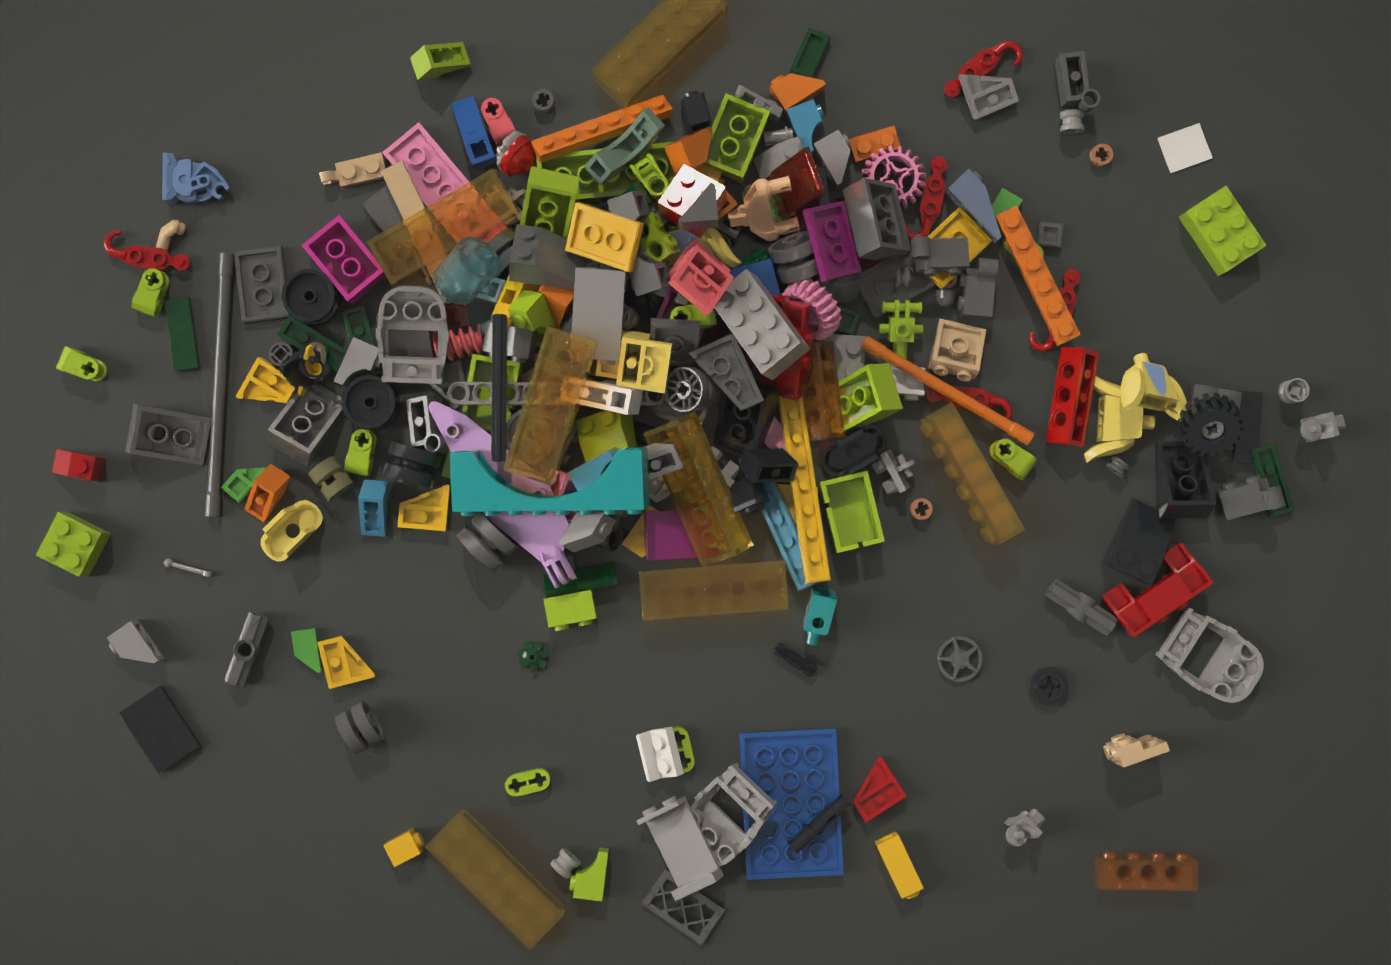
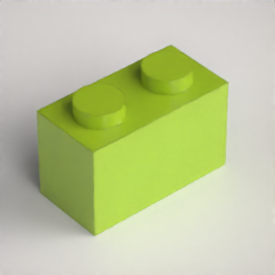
M592 589L543 599L548 627H555V631L569 629V624L578 622L579 626L593 624L592 619L598 618Z

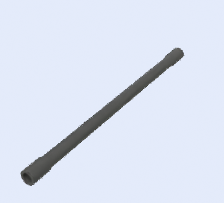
M219 253V292L208 490L205 503V516L220 517V480L231 281L234 267V254Z

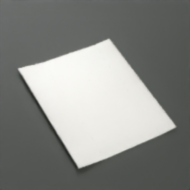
M1200 123L1157 138L1170 173L1213 158Z

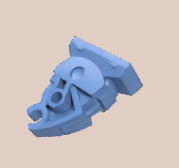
M163 152L162 200L168 205H175L179 200L184 203L205 202L213 196L222 201L224 197L218 194V189L224 187L228 192L231 190L226 180L215 167L205 162L195 163L191 159L179 160L175 154Z

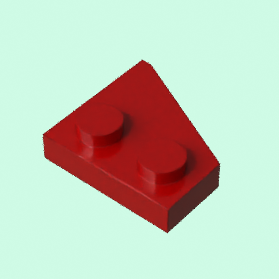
M879 757L854 798L853 803L865 822H868L907 796L883 758Z

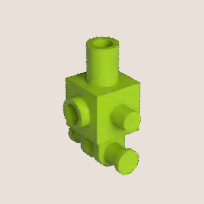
M894 300V302L882 301V313L894 312L893 316H888V324H879V333L887 334V340L893 342V352L907 359L908 342H914V334H923V325H915V318L910 316V312L922 313V302L910 303V300H905L904 303H900L899 300ZM899 312H904V316H899Z

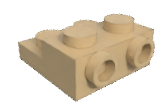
M939 319L928 369H932L939 376H945L948 373L957 375V378L961 381L975 379L980 370L986 329Z
M1125 733L1111 737L1112 741L1105 743L1106 745L1103 746L1107 759H1111L1112 762L1122 767L1170 751L1167 742L1157 737L1145 735L1135 739L1129 735L1126 736Z

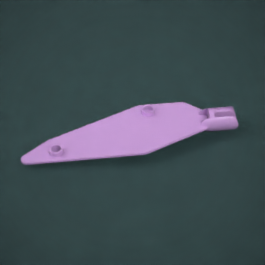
M436 401L429 404V411L451 452L481 450L491 467L509 483L531 493L555 496L547 480L521 459L513 455L507 448L505 461H492L491 435L467 415ZM452 426L457 430L455 435L450 431ZM499 511V515L486 516L543 564L555 589L561 586L560 582L565 585L569 583V578L571 580L577 578L564 553L565 547L558 544L569 526L565 515H555V511H546L545 515H532L531 511H523L522 515H508V511Z

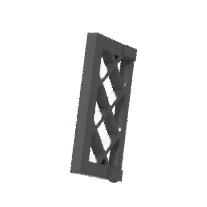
M665 868L642 900L641 905L702 945L725 909L699 891L690 894L698 899V902L684 905L683 898H681V906L667 908L665 894H670L673 890L664 891L663 884L666 879H669L674 884L676 883L670 871ZM662 895L665 909H660L651 903L655 896ZM705 904L715 911L710 918L704 919L701 905ZM699 906L701 919L687 922L684 908ZM682 909L684 923L674 919L668 914V911ZM702 923L703 930L698 935L690 930L688 925Z

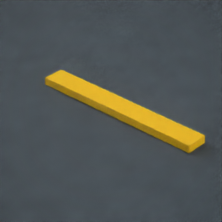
M779 395L778 407L785 451L799 464L794 480L790 482L805 584L830 581L803 397L795 401L782 398Z

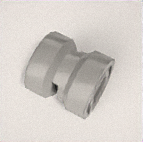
M1301 378L1285 381L1278 388V396L1286 404L1304 401L1310 392L1308 383Z

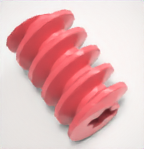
M477 324L476 332L473 331L471 326H468L466 334L462 328H459L457 336H455L452 330H449L446 355L450 361L455 359V353L459 359H463L465 351L469 357H472L474 349L478 355H482L484 336L481 325ZM432 334L434 350L438 357V340Z

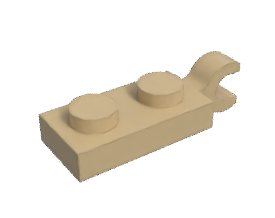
M381 152L335 163V171L320 172L319 175L323 185L339 182L341 188L384 179L381 170L386 169Z

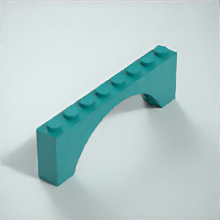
M647 447L618 449L607 469L589 486L574 493L555 496L531 493L509 483L491 467L481 450H463L449 453L452 512H461V516L476 515V512H484L485 516L499 515V511H508V515H522L523 511H531L532 515H545L546 511H555V515H568L570 511H579L580 515L594 514V510H603V514L606 515L618 514V510H627V514H642V510L650 507Z

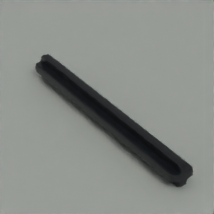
M494 314L492 317L491 460L503 462L506 460L507 315Z

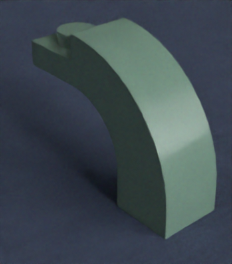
M649 107L644 109L617 140L593 155L585 166L586 170L599 185L606 183L636 161L658 139L657 135L665 125Z

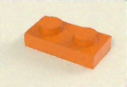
M895 126L849 139L851 143L850 150L855 164L871 159L872 153L879 156L880 148H883L888 153L889 146H893L894 152L900 146Z

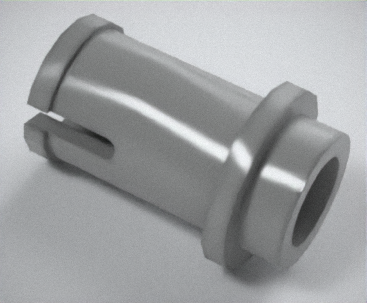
M785 126V129L764 131L766 147L793 138L792 128H787V126Z

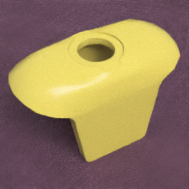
M307 500L298 501L294 505L282 509L262 529L265 533L261 538V547L265 554L277 562L287 559L321 525L323 519L321 511L315 504ZM290 524H296L300 528V533L295 538L289 537L286 533V528Z

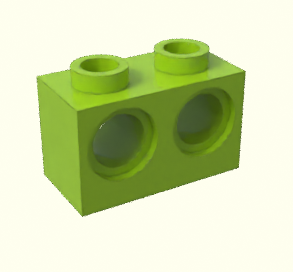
M650 212L651 214L644 221L641 244L644 251L651 258L666 262L667 264L681 251L677 247L676 239L671 234H668L663 227L662 219L657 214H654V212ZM645 225L648 227V235L644 232ZM659 245H660L661 248H662V254H661V255H660L659 252H658V246H659Z

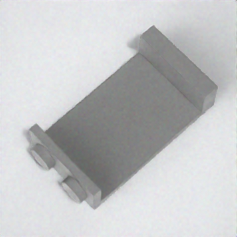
M576 267L570 358H576V362L590 363L591 359L600 360V364L615 365V361H619L626 271Z
M673 796L663 801V807L656 809L655 806L642 812L643 817L636 821L638 825L644 822L647 823L677 885V888L671 892L675 901L717 882L724 876L685 796L679 799Z

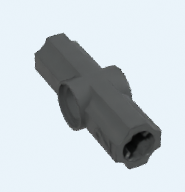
M1055 579L1047 589L1045 594L1047 598L1064 608L1070 616L1082 623H1087L1101 634L1107 636L1116 626L1118 618L1096 605L1097 602L1080 591H1075L1061 580Z
M254 612L248 613L240 638L234 645V654L224 681L239 687L246 686L255 659L260 654V645L270 618ZM245 643H248L252 648L249 656L245 655L242 650Z

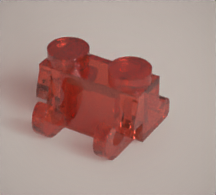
M456 293L454 294L455 305L445 307L447 325L460 323L461 328L468 327L471 320L468 305L466 302L461 303L460 294Z

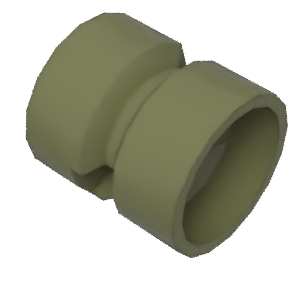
M334 456L325 459L308 473L316 485L322 486L320 491L328 502L345 493L354 484L346 472L340 471L342 467ZM335 478L336 480L331 484L328 482L331 479Z

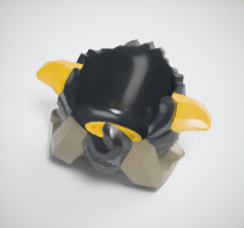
M312 342L305 349L295 352L279 367L280 373L283 374L287 382L294 386V388H298V395L303 396L317 382L322 381L323 377L331 371L327 363L325 347L318 342Z

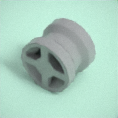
M1073 109L1060 112V119L1063 124L1060 127V133L1076 134L1084 132L1085 126L1082 124L1084 111Z
M562 848L559 852V857L553 859L550 865L561 876L568 879L572 875L571 871L574 868H578L581 862L570 851Z

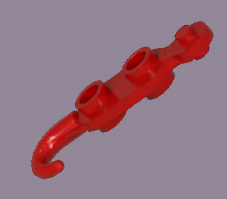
M1004 41L995 47L980 51L962 66L958 75L986 76L995 68L1002 53L1008 49L1016 52L1017 59L1014 65L1018 66L1022 61L1023 51L1016 42ZM959 77L946 83L944 87L946 96L955 98L960 94L962 86Z
M935 157L930 163L932 175L925 180V187L922 191L919 206L922 228L919 233L912 234L908 230L907 223H905L908 239L920 236L927 237L933 223L941 212L945 192V182L942 179V173L947 168V162L943 157Z
M121 230L110 232L104 240V248L111 257L121 259L136 268H153L162 271L170 266H174L177 270L186 271L191 265V260L188 256L178 254L172 257L168 251L160 248L132 246L121 250L115 249L111 242L115 236L122 234Z
M1074 269L1067 270L1064 273V287L1059 289L1071 316L1077 298L1073 288L1080 281V274ZM1050 331L1048 341L1045 344L1037 343L1034 338V332L1030 333V344L1037 351L1046 352L1055 347L1056 343Z
M952 386L988 408L994 406L1002 407L1005 410L1004 417L1009 420L1011 419L1012 407L1006 399L996 397L979 388ZM930 387L925 392L926 399L931 403L944 400L950 407L966 409Z

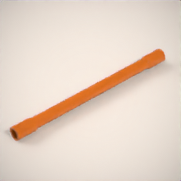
M867 336L860 348L886 361L1004 430L1025 445H1028L1032 440L1034 432L1016 422H1012L892 352L873 338Z

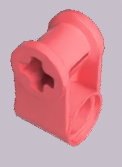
M488 98L482 103L481 110L496 147H499L503 144V140L516 130L511 119L508 118L502 103L496 98ZM490 107L496 110V115H492L489 111Z

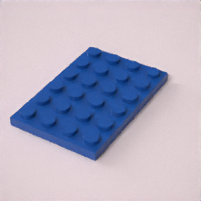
M836 728L739 733L741 770L772 800L777 801L763 828L745 849L747 880L844 875L841 814L817 835L818 838L815 841H810L798 854L787 843L803 829V824H808L840 794ZM743 809L744 832L746 833L756 821Z

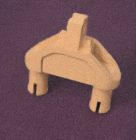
M789 176L770 181L764 178L756 180L743 199L744 204L727 213L730 226H749L750 231L769 242L777 240L781 235L800 232L797 216L778 222L773 220L769 203L770 195L792 191Z

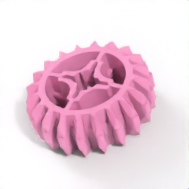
M889 146L888 153H886L883 148H880L879 156L872 153V161L866 160L865 166L868 169H862L861 174L866 176L865 178L875 180V169L883 163L885 176L880 178L879 181L895 184L899 202L902 208L906 209L908 207L907 201L914 204L916 202L914 196H921L922 192L918 188L925 187V183L920 180L926 177V173L918 172L924 166L923 164H915L919 159L918 156H914L912 159L909 157L911 150H907L905 154H902L903 149L901 146L898 147L897 152H894L893 146ZM890 161L902 163L906 167L902 169L896 168L893 162ZM891 174L893 177L900 176V178L897 179L896 183L894 182V180H887L889 179ZM911 175V189L904 194L902 181Z
M811 278L790 283L784 290L782 296L791 297L793 301L811 304L809 324L812 325L811 333L814 334V339L820 341L830 337L838 329L842 319L839 314L841 310L836 306L837 301L832 298V294L826 291V287H821L818 281L814 282Z

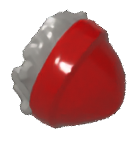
M513 131L503 140L502 146L497 147L498 153L495 154L497 166L504 174L510 177L530 173L531 166L535 167L536 154L532 149L531 140L526 134Z

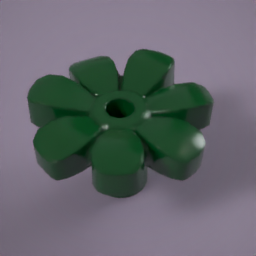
M760 248L759 250L752 251L751 256L746 254L740 266L769 259L765 248Z
M539 641L534 646L532 642H526L524 644L526 650L521 649L518 652V656L523 658L520 665L523 668L529 665L531 672L537 671L538 665L544 668L547 662L543 658L549 656V651L547 649L541 650L543 644Z

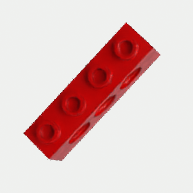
M1061 347L1046 442L1060 446L1084 448L1099 352L1086 348Z

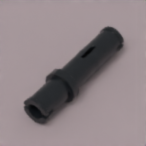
M840 793L808 824H803V829L787 842L788 845L798 854L810 841H815L821 831L851 806L849 801Z

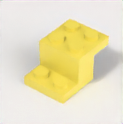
M622 329L619 361H615V365L600 364V360H598L596 376L617 379L616 386L665 394L673 343L650 340V334Z

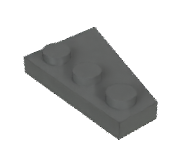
M733 333L688 353L740 411L764 401Z

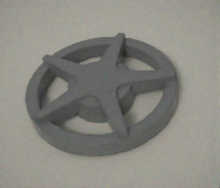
M956 636L947 639L940 646L937 653V664L945 677L953 681L963 682L972 679L979 672L982 666V653L979 646L973 640ZM956 640L967 641L973 645V648L967 651L959 649ZM953 642L954 651L949 657H941L944 648ZM975 650L978 654L976 668L969 663V656ZM941 661H950L954 667L952 676L944 670ZM965 667L973 671L966 677H956L959 670Z

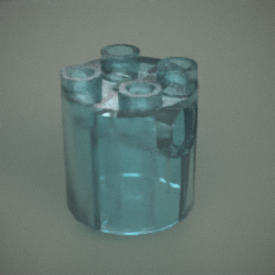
M474 237L463 238L433 271L434 282L441 293L442 300L446 303L453 302L457 304L472 302L498 274L500 268L499 257L494 249L485 241Z

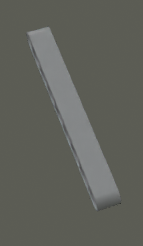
M455 382L448 388V399L451 403L458 406H492V382ZM507 382V387L514 390L515 398L511 401L506 400V406H585L552 399L551 390L554 388L562 390L563 383ZM456 387L463 388L466 392L465 398L459 401L455 400L451 395L452 390ZM485 387L489 389L491 395L488 400L482 401L478 399L476 392L479 388ZM536 388L539 391L538 400L530 401L526 397L527 389ZM643 390L640 407L660 405L665 401L664 393H660V399L654 402L648 396L649 391Z

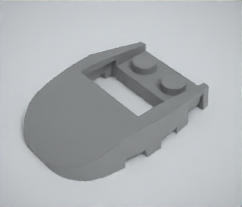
M399 286L391 289L384 295L380 303L379 319L376 328L379 363H382L383 368L382 382L441 384L449 337L446 311L442 298L432 289L422 286ZM389 329L438 331V357L389 356Z
M1184 608L1183 614L1155 655L1181 679L1199 691L1229 703L1245 699L1252 692L1263 673L1264 662L1261 653L1252 643L1242 638L1237 633L1238 631L1232 627L1226 626L1209 616H1202L1193 612L1194 609ZM1207 627L1223 637V639L1197 678L1183 669L1181 665Z
M735 763L730 765L725 773L716 777L703 791L697 794L691 810L718 865L723 866L735 858L744 848L746 849L757 836L776 806L777 801L772 800L739 768V764ZM721 787L756 821L746 833L711 800Z

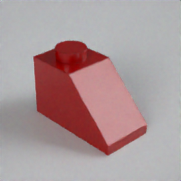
M57 449L52 473L101 482L105 458Z

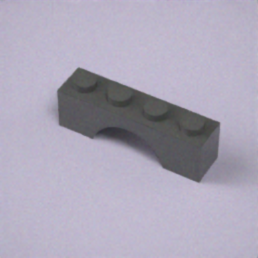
M644 190L632 191L607 200L608 212L644 223L651 214ZM641 239L633 272H629L631 277L630 284L636 296L650 294L671 286L669 284L671 279L667 277L669 272L666 262L651 258L644 251Z

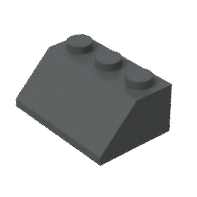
M863 178L843 189L845 206L848 210L850 227L853 231L855 248L859 258L877 260L911 252L895 184Z

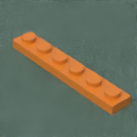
M660 95L532 140L531 146L540 163L622 135L640 113L648 107L660 121L672 117L673 108L664 95Z
M1015 206L996 215L998 227L1056 345L1059 346L1080 336L1081 334L1018 207Z

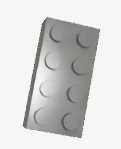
M745 269L731 281L714 307L761 374L771 380L775 379L810 350L807 343L758 276L748 269Z

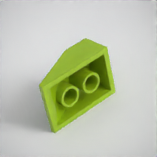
M889 363L868 364L822 391L835 436L882 420L903 409Z
M604 410L576 420L579 443L586 462L614 447L617 450L637 447L632 415Z

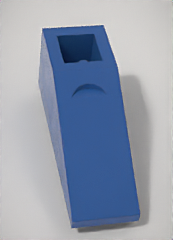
M474 96L452 103L451 105L465 147L475 171L497 164L493 147Z

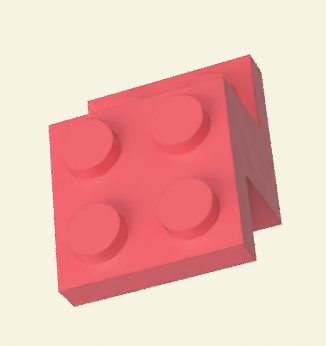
M695 238L689 242L667 274V277L671 279L669 284L705 315L711 313L734 278L729 273L731 270Z

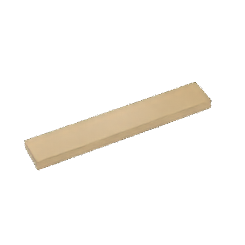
M404 161L381 170L383 178L443 303L466 293Z

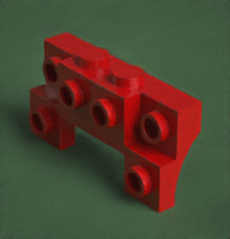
M771 294L809 348H811L814 340V334L811 333L812 325L809 324L811 304L793 301L788 296ZM809 351L773 380L762 375L760 372L759 382L779 388V395L782 398L797 401L802 397L804 373L809 371L811 366Z
M1178 543L1165 552L1163 562L1170 570V573L1135 597L1131 596L1123 583L1118 584L1101 596L1111 613L1118 618L1130 637L1134 638L1155 623L1157 625L1163 623L1170 617L1169 613L1175 609L1177 611L1182 610L1190 604L1188 600L1214 583L1207 572L1188 552L1183 543Z

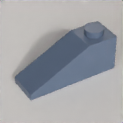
M968 169L946 190L945 194L957 207L960 206L993 240L992 243L995 244L1001 238V234L986 186L983 184L984 180L976 171L972 172Z

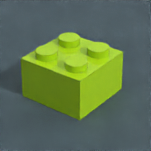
M57 512L36 556L78 577L90 576L111 533L69 512Z

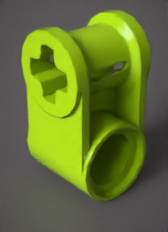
M648 152L645 154L646 157L635 165L630 164L628 167L649 197L658 202L669 184L657 162ZM654 184H663L665 188L660 193L653 192L651 189Z
M151 268L146 270L133 296L131 308L157 317L162 309L164 298L170 285L169 276L157 269ZM154 277L160 279L158 284L152 281Z
M693 304L676 307L672 310L669 318L676 319L677 315L681 313L682 317H687L685 320L701 321L700 329L718 325L715 308H713L711 313L705 315Z
M69 346L64 347L56 366L57 369L97 382L105 379L108 374V368L104 362Z
M359 429L352 434L344 464L345 472L370 476L377 444V437L373 431ZM365 436V438L369 439V442L363 444L360 441V437Z
M1009 439L994 441L989 448L990 456L1020 480L1025 479L1038 461L1032 454L1020 448ZM1004 445L1006 454L1000 455L1001 449L999 446Z

